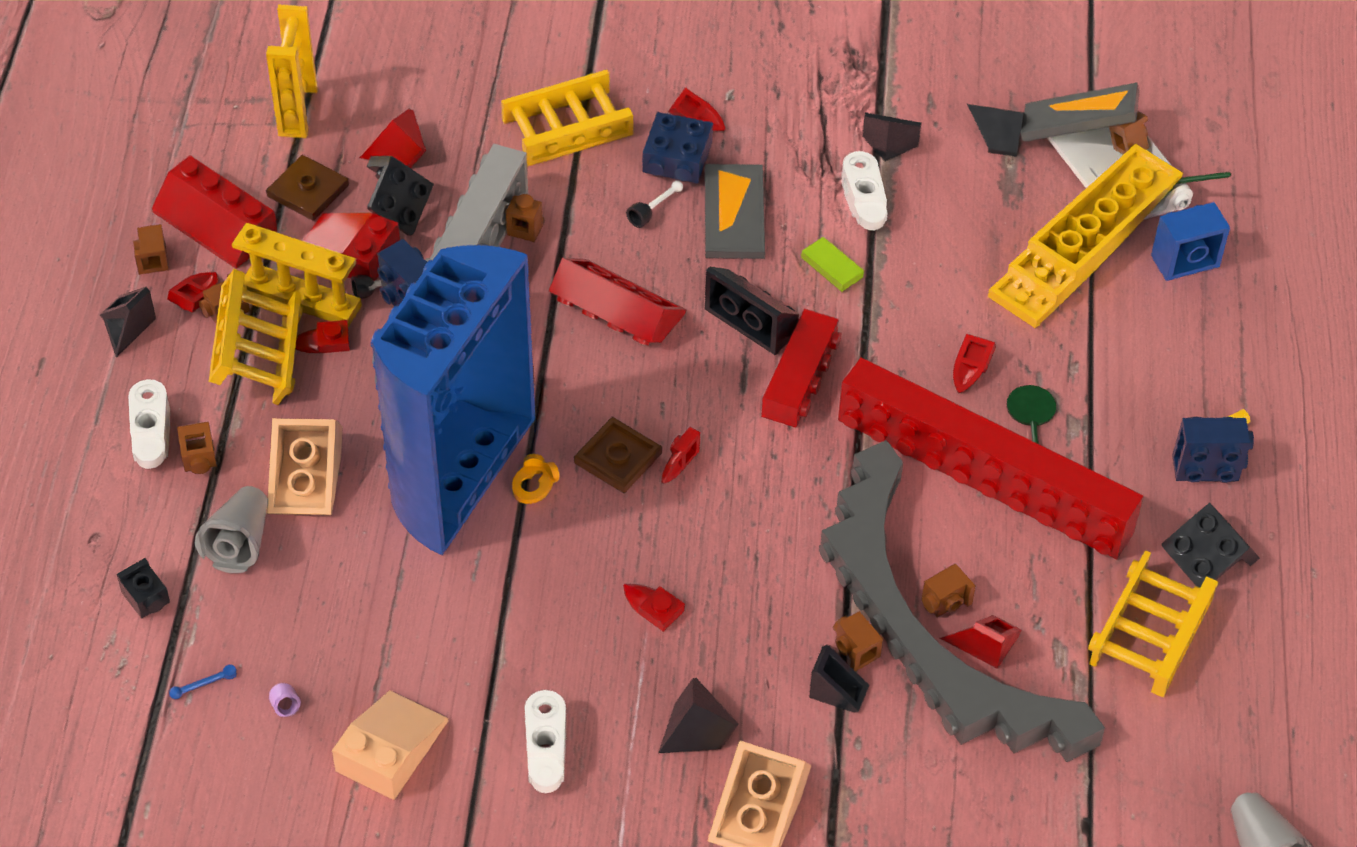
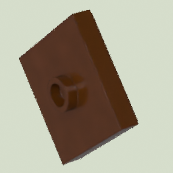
M302 154L266 189V195L268 198L314 221L349 186V180L347 177Z
M611 417L574 456V463L625 494L662 454V446L616 418Z

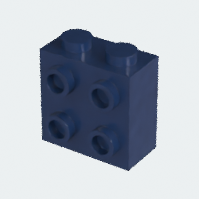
M657 112L642 152V172L699 184L713 141V122Z
M404 239L378 253L379 268L377 271L381 279L380 294L387 304H392L393 306H399L406 296L408 287L411 283L417 282L423 274V269L427 263L420 250L416 247L412 248Z
M1197 416L1182 418L1172 454L1176 481L1193 483L1199 481H1220L1223 483L1239 481L1242 469H1246L1248 465V450H1252L1254 446L1253 431H1248L1246 418H1202Z

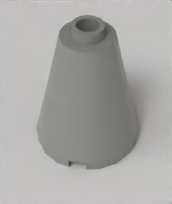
M245 486L238 490L198 529L195 535V547L198 554L203 559L207 556L213 561L212 567L227 573H243L247 571L248 567L254 565L259 557L268 507L267 496L260 489L252 486Z
M1244 793L1238 796L1233 803L1231 814L1240 847H1313L1260 794Z

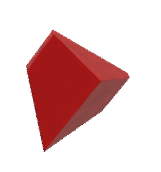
M407 109L394 118L360 158L369 160L371 156H393L412 168L426 152L414 111Z
M991 615L975 622L973 627L939 639L998 669L1019 637L1022 629Z

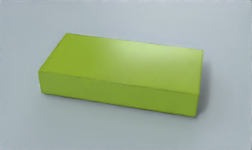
M825 237L820 238L801 252V258L841 292L864 277V270Z

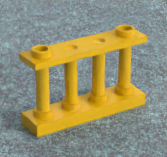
M278 4L277 11L282 43L281 46H268L266 51L278 136L307 138L309 129L304 95L305 92L317 93L318 91L307 6Z
M608 70L501 100L503 123L507 124L517 121L525 136L522 139V152L527 153V167L633 135L632 111L629 107L616 111L607 95L610 93ZM596 97L605 114L590 119L581 101ZM570 105L578 122L563 127L554 109ZM543 113L552 130L536 134L527 117Z
M249 223L243 226L233 241L232 248L247 252L250 256L251 266L244 277V286L247 287V290L287 304L295 291L300 292V306L303 307V313L327 321L347 320L348 327L362 307L361 298L346 294L344 288V281L355 266L356 258ZM262 258L276 262L277 270L265 267ZM290 267L304 271L305 280L292 276L290 274ZM317 276L331 280L332 289L319 285Z
M233 269L221 286L209 382L221 385L228 375L232 376L234 373L274 387L272 403L278 405L286 395L289 396L295 386V378L292 377L298 322L303 313V307L300 306L301 293L295 291L287 304L247 290V287L244 286L245 273ZM246 302L282 315L281 326L244 314V310L240 309L241 303ZM239 325L280 339L279 349L275 350L241 338V334L237 333ZM238 349L277 363L276 375L238 362V359L234 357L235 350Z
M1145 550L1140 561L1133 560L1126 576L1129 578V581L1102 632L1098 633L1095 631L1088 646V650L1092 651L1089 665L1096 667L1102 653H1105L1150 673L1149 677L1155 679L1151 692L1164 697L1213 601L1218 581L1206 577L1201 588L1194 586V588L1188 587L1147 569L1151 552ZM1142 580L1188 600L1187 604L1191 605L1188 612L1184 610L1178 612L1139 595L1135 591ZM1128 604L1175 624V628L1179 631L1176 636L1170 634L1167 637L1122 616ZM1117 628L1162 648V653H1165L1166 656L1163 661L1157 659L1155 662L1109 640Z

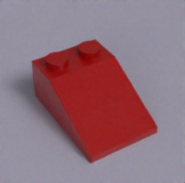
M323 213L302 241L356 258V264L347 278L351 279L352 276L368 275L376 281L379 277L377 271L379 268L378 253L400 241L399 224L374 213Z

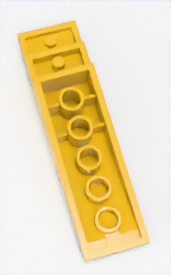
M1135 144L1029 239L1027 249L1009 264L1008 273L989 289L988 298L1032 327H1038L1133 232L1182 178L1183 172Z

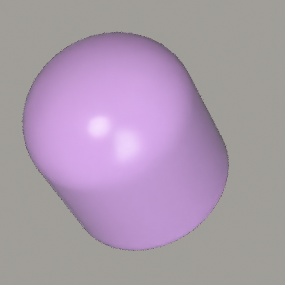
M280 683L271 689L269 701L276 714L288 717L298 711L300 699L291 685ZM285 697L290 698L292 701V705L288 710L281 709L278 706L279 702Z

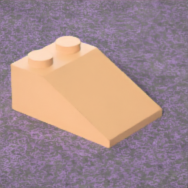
M272 418L267 514L332 515L342 448L343 427L337 420Z
M389 690L353 721L332 750L335 771L395 800L447 724L448 718Z
M739 741L707 841L723 847H781L801 800L811 765L805 761Z

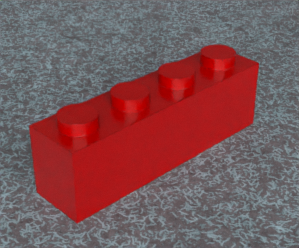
M808 309L803 310L762 398L761 417L797 428L801 417H807L811 406L810 397L812 394L816 395L821 385L822 377L820 375L822 371L827 372L832 359L831 350H837L841 341L842 333L838 332L839 319Z

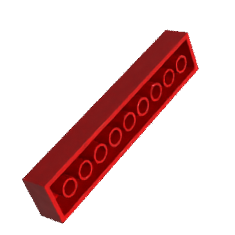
M860 357L842 381L838 421L844 423L847 427L856 429L877 442L887 440L891 447L898 450L901 454L910 456L924 463L929 468L938 470L952 477L955 481L966 484L980 491L983 495L994 498L1008 505L1011 509L1022 512L1038 520L1041 524L1050 526L1066 534L1069 538L1094 548L1100 554L1108 555L1117 560L1133 536L1144 495Z

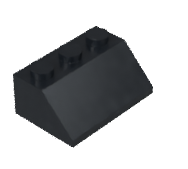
M709 267L706 270V311L773 355H776L788 344L799 321V314L794 309L785 306L774 299L768 292L760 290L749 283L746 278L735 274L729 269Z

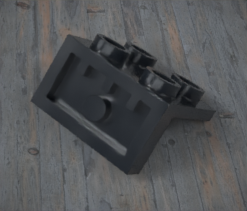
M371 156L366 167L376 173L375 176L379 180L367 209L374 214L398 222L400 231L406 235H413L434 184L393 156Z
M1210 502L1162 543V547L1199 588H1201L1206 577L1217 580L1241 559L1249 566H1252L1260 559Z

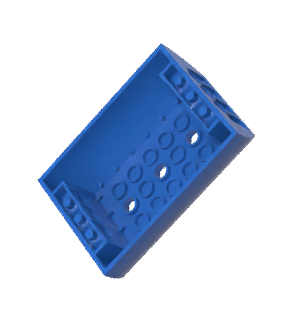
M466 245L440 249L435 258L426 263L423 274L417 282L410 284L406 296L399 306L393 307L388 321L382 329H377L371 339L374 355L373 367L377 380L376 389L378 390L379 397L378 409L381 413V430L383 431L384 438L383 449L386 454V470L388 471V488L390 489L391 503L397 517L406 530L421 544L440 555H443L535 420L528 255L512 249L487 245Z

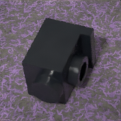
M146 558L116 574L121 593L141 619L151 613L160 611L166 604L170 603L167 587L149 566Z

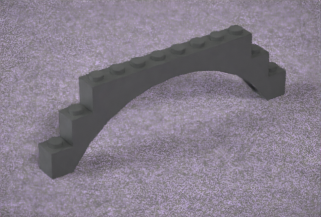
M887 440L854 454L851 476L855 485L838 492L835 513L840 522L822 530L819 552L822 559L826 563L830 562L835 569L840 584L844 587L847 586L853 594V600L858 609L866 612L870 618L871 625L879 635L881 634L888 643L891 655L896 660L899 659L906 668L909 680L914 685L917 684L922 690L929 708L935 709L940 715L947 733L951 736L954 735L960 745L995 728L1000 742L1007 744L1013 753L1048 737L1051 748L1056 753H1060L1066 762L1100 746L1105 727L1086 702L1040 696L1000 683L966 665L939 644L915 618L896 586L886 555L884 531L886 513L901 482L903 461Z

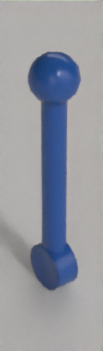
M226 665L222 672L183 687L174 686L170 689L169 696L176 700L181 698L183 693L222 678L233 679L237 675L236 667L234 665Z

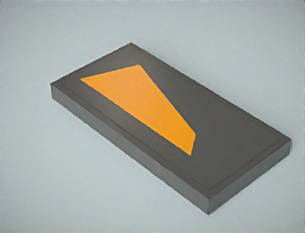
M1138 82L1026 103L1020 132L1022 140L1026 142L1135 122L1137 120L1140 93Z
M705 164V258L765 259L763 165Z

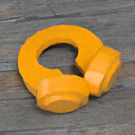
M539 454L527 455L524 458L523 467L515 474L512 480V491L516 500L524 504H533L545 498L550 492L553 483L559 481L557 465L553 461L545 463L544 458ZM542 473V476L538 479V489L532 492L522 489L521 483L524 480L532 479L534 475Z

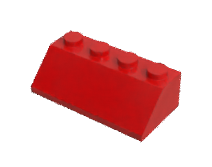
M191 155L168 172L152 206L154 214L235 269L250 258L249 253L232 248L233 241L246 223L278 233L274 210Z
M562 258L549 288V292L558 296L556 300L571 307L575 304L583 308L582 314L596 320L600 317L608 321L607 326L622 333L626 330L633 334V340L647 346L650 343H661L687 311V309L588 259Z

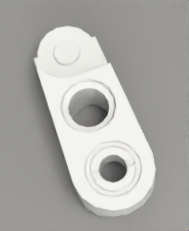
M864 151L852 152L843 160L842 186L852 217L856 218L858 224L867 230L880 229L885 221H887L888 212L886 208L887 199L878 162L870 153ZM862 163L863 168H858L855 164Z
M147 379L134 384L129 391V419L134 461H137L138 465L143 468L152 469L161 465L164 459L168 457L170 406L165 386L156 380ZM146 392L154 394L150 399H144L142 396Z
M542 690L532 694L525 704L529 783H532L535 790L542 793H550L558 789L561 782H564L566 706L559 694L554 691ZM546 704L551 706L552 710L549 713H542L539 711V707ZM544 744L552 745L551 747H548V748L540 747L541 745H544Z

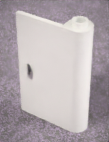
M1109 127L1048 137V140L1085 188L1123 155L1114 150ZM1147 136L1149 145L1147 151L1170 164L1149 136ZM1186 183L1175 184L1173 190L1157 204L1145 219L1185 209L1191 202L1193 191Z

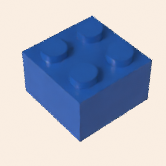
M1215 202L1196 205L1177 212H1169L1160 216L1151 257L1166 281L1220 267L1230 226Z

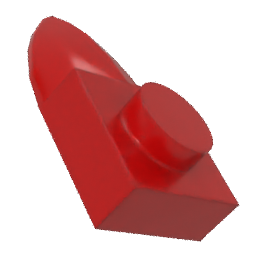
M686 87L668 111L672 115L713 122V131H725L726 129L718 112L708 102Z
M203 272L185 278L169 290L167 300L193 313L200 308L199 301L204 300L203 291L217 284V273Z
M348 321L317 322V329L297 335L295 350L317 354L350 351Z
M966 333L953 368V380L958 393L970 388L980 378L982 373L986 374L996 349L995 342Z
M689 427L682 436L678 435L673 440L670 447L672 455L662 474L661 482L663 484L675 479L699 453L700 432L696 429Z
M640 584L623 585L626 599L631 607L663 632L685 611V603L661 586L655 590Z

